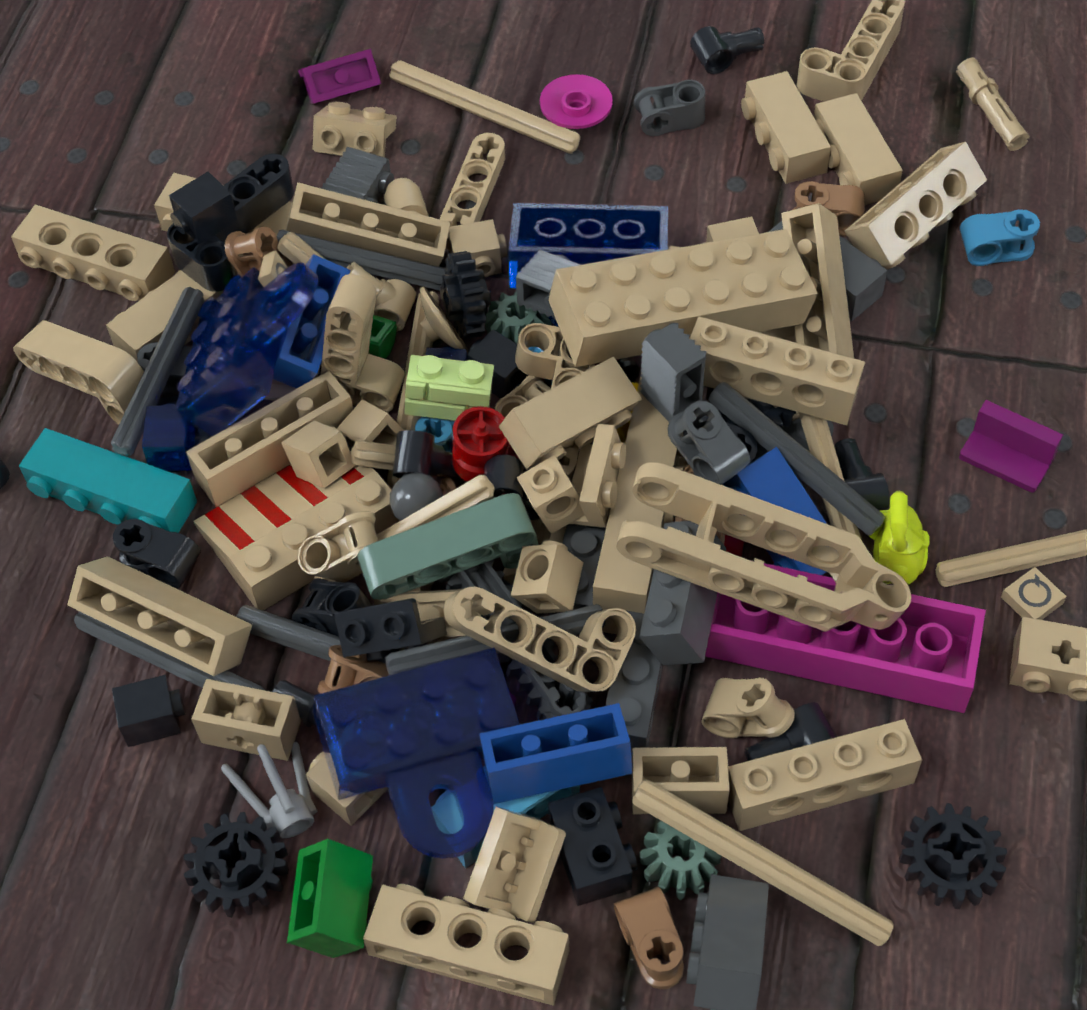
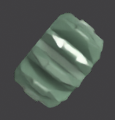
M516 291L513 296H508L501 292L499 301H491V305L488 307L485 330L489 334L494 329L517 344L519 334L526 325L541 323L552 326V316L547 317L545 313L540 314L538 310L534 312L531 308L527 309L524 305L520 307L517 303Z
M660 820L657 823L658 833L647 832L644 837V845L647 848L640 851V863L648 866L644 872L646 881L653 882L659 880L658 887L661 888L663 894L667 893L671 887L676 888V895L680 901L685 898L686 888L688 887L697 895L699 892L703 893L704 881L710 882L711 874L717 875L718 873L714 866L721 863V855ZM673 854H678V856L672 858ZM689 856V860H687V861H684V860H683V858H686V857Z

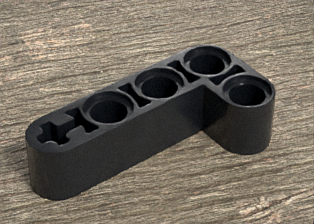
M279 154L264 155L223 185L232 194L238 221L203 243L198 244L188 233L181 234L174 224L168 228L167 239L175 265L204 289L219 292L228 289L234 283L235 273L233 265L229 262L225 253V240L227 236L236 231H241L245 234L249 233L292 199L294 187L289 163L284 156Z

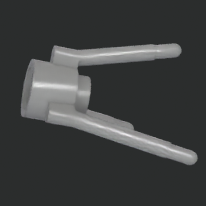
M294 742L291 753L299 794H296L294 789L285 788L266 746L260 744L257 747L263 766L276 792V795L269 801L271 805L270 810L267 809L228 764L221 766L222 772L228 777L229 781L259 816L264 818L267 828L275 826L280 837H294L306 831L314 823L312 815L317 812V809L310 796L303 758L297 742Z

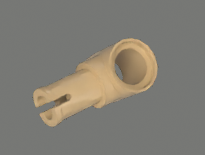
M356 262L348 265L346 268L350 270L349 274L367 278L375 286L374 315L397 322V331L402 330L416 299L414 288L405 281L398 279L379 280L365 271Z

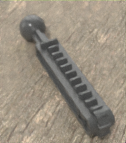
M415 472L404 475L395 483L390 492V506L394 516L401 521L444 495L440 484L434 478L427 474ZM494 559L437 580V583L447 582L446 590L479 587L520 608H523L524 605L511 596L513 585H505L503 583L505 575L503 571L495 572L493 569ZM494 613L481 615V617L488 620ZM505 618L501 623V627L516 624V622L510 618ZM553 641L544 642L542 645V655L549 663H554L558 658V655H555L552 651L555 644ZM502 653L497 654L496 661L498 663L506 662L508 665L507 677L516 676L518 679L517 691H526L528 693L526 704L528 706L536 705L539 709L536 715L538 721L590 710L593 700L587 693L576 691Z

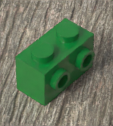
M325 839L299 850L287 943L331 958L364 948L363 938L367 929L369 892L372 887L373 855L331 839Z

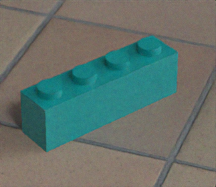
M44 428L19 465L27 482V488L35 495L42 498L51 496L59 499L77 511H84L85 509L92 511L116 525L126 520L138 519L169 532L179 533L197 504L190 479Z

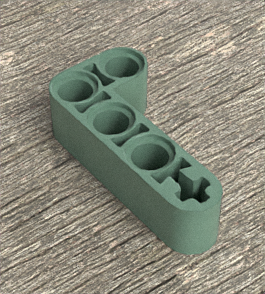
M511 493L498 496L374 542L361 549L357 554V558L370 596L373 599L381 600L400 595L499 557L505 568L515 569L518 567L522 546L539 544L521 496Z

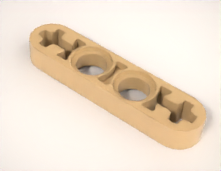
M483 133L472 141L440 217V220L450 222V227L457 226V221L461 225L480 222L505 161V143L499 135ZM488 150H490L487 155V161L483 160V154H486ZM476 173L487 176L485 180L480 182H473L468 179L469 176ZM464 200H471L476 203L474 207L469 209H462L457 206L459 202ZM447 237L445 249L450 250L449 237Z

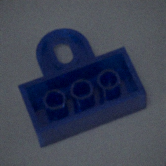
M514 203L508 251L510 288H516L517 273L521 272L522 267L525 268L526 263L533 259L539 249L553 255H563L570 261L580 265L668 250V206ZM550 316V321L556 327H559L557 321L552 316Z
M300 262L288 267L265 287L258 280L260 271L253 267L243 277L240 275L235 276L227 284L224 293L217 299L209 298L199 309L198 316L200 319L198 327L191 336V340L194 342L184 362L187 366L185 375L177 387L180 393L175 410L211 437L227 429L270 395L282 333L304 311L318 285V275L304 263Z
M495 647L314 696L313 715L338 800L387 787L403 836L416 850L431 857L444 859L459 857L473 850L483 840L493 816L494 804L481 762L484 758L479 733L520 725ZM436 789H447L455 797L463 823L462 829L455 834L443 833L436 825L429 802L430 793Z

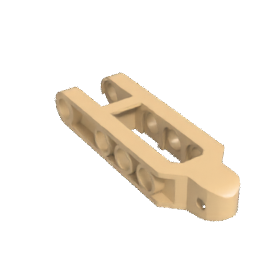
M649 462L643 464L638 469L632 492L640 502L699 524L696 536L669 526L667 529H663L642 521L629 522L626 519L622 523L616 545L619 553L625 558L825 632L849 621L873 629H885L897 621L909 607L911 592L906 581L896 572L875 562L858 535L666 464ZM716 531L829 572L836 582L835 589L832 591L807 581L808 577L800 574L794 577L764 566V561L755 558L754 561H750L720 549L721 545L714 543ZM883 581H891L893 585H887Z

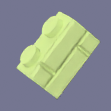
M411 355L406 379L404 414L455 421L462 412L469 408L478 406L490 407L494 365L474 360L444 359L433 355Z

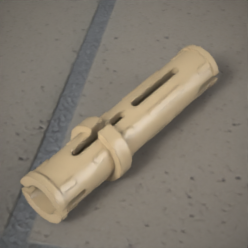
M968 58L961 62L957 67L956 73L969 89V97L972 102L982 108L997 133L1003 139L1008 150L1016 151L1024 147L1030 136L1000 96L997 83L994 79L988 78L975 58Z

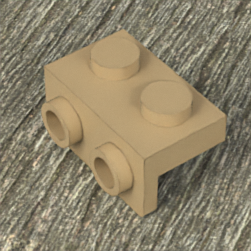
M331 102L314 115L313 150L315 152L342 156L343 152L346 151V147H352L385 157L386 138L396 130L397 115L385 114V109L378 107H366L363 110L350 109V104Z
M598 424L593 444H588L579 451L572 483L580 495L579 503L585 515L569 524L607 527L610 509L615 506L617 500L616 482L619 469H623L626 461V445L621 443L615 425Z
M496 806L463 899L477 906L507 911L526 922L534 923L566 835L565 831L538 818Z

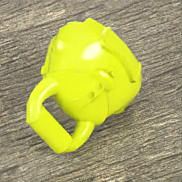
M898 490L890 496V509L880 510L885 516L884 522L869 537L874 539L873 556L875 562L899 574L909 585L917 579L918 575L923 573L926 567L930 541L928 532L922 530V524L917 513L908 506V496L903 491ZM883 581L885 584L892 583L891 581Z

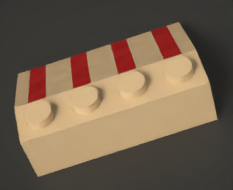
M290 464L194 520V524L254 607L264 611L314 579V575L304 572L298 564L299 548L308 537L314 536L338 523L343 517L359 511H370L375 514L376 523L374 529L376 535L400 520L394 516L390 506L391 489L372 467L355 466L330 485L322 488L298 478Z

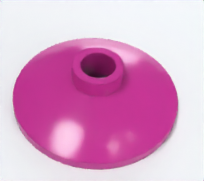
M579 74L566 75L551 81L545 86L540 96V108L544 116L550 122L569 129L588 128L602 122L609 115L613 102L612 94L603 82L594 77Z

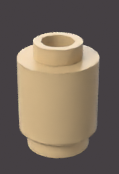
M398 178L388 184L384 195L386 206L428 216L421 190L412 180Z

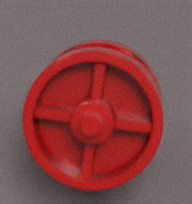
M484 406L472 407L462 412L454 422L452 463L456 473L467 482L478 475H483L485 464L492 457L508 455L509 442L499 428L505 417L495 409Z

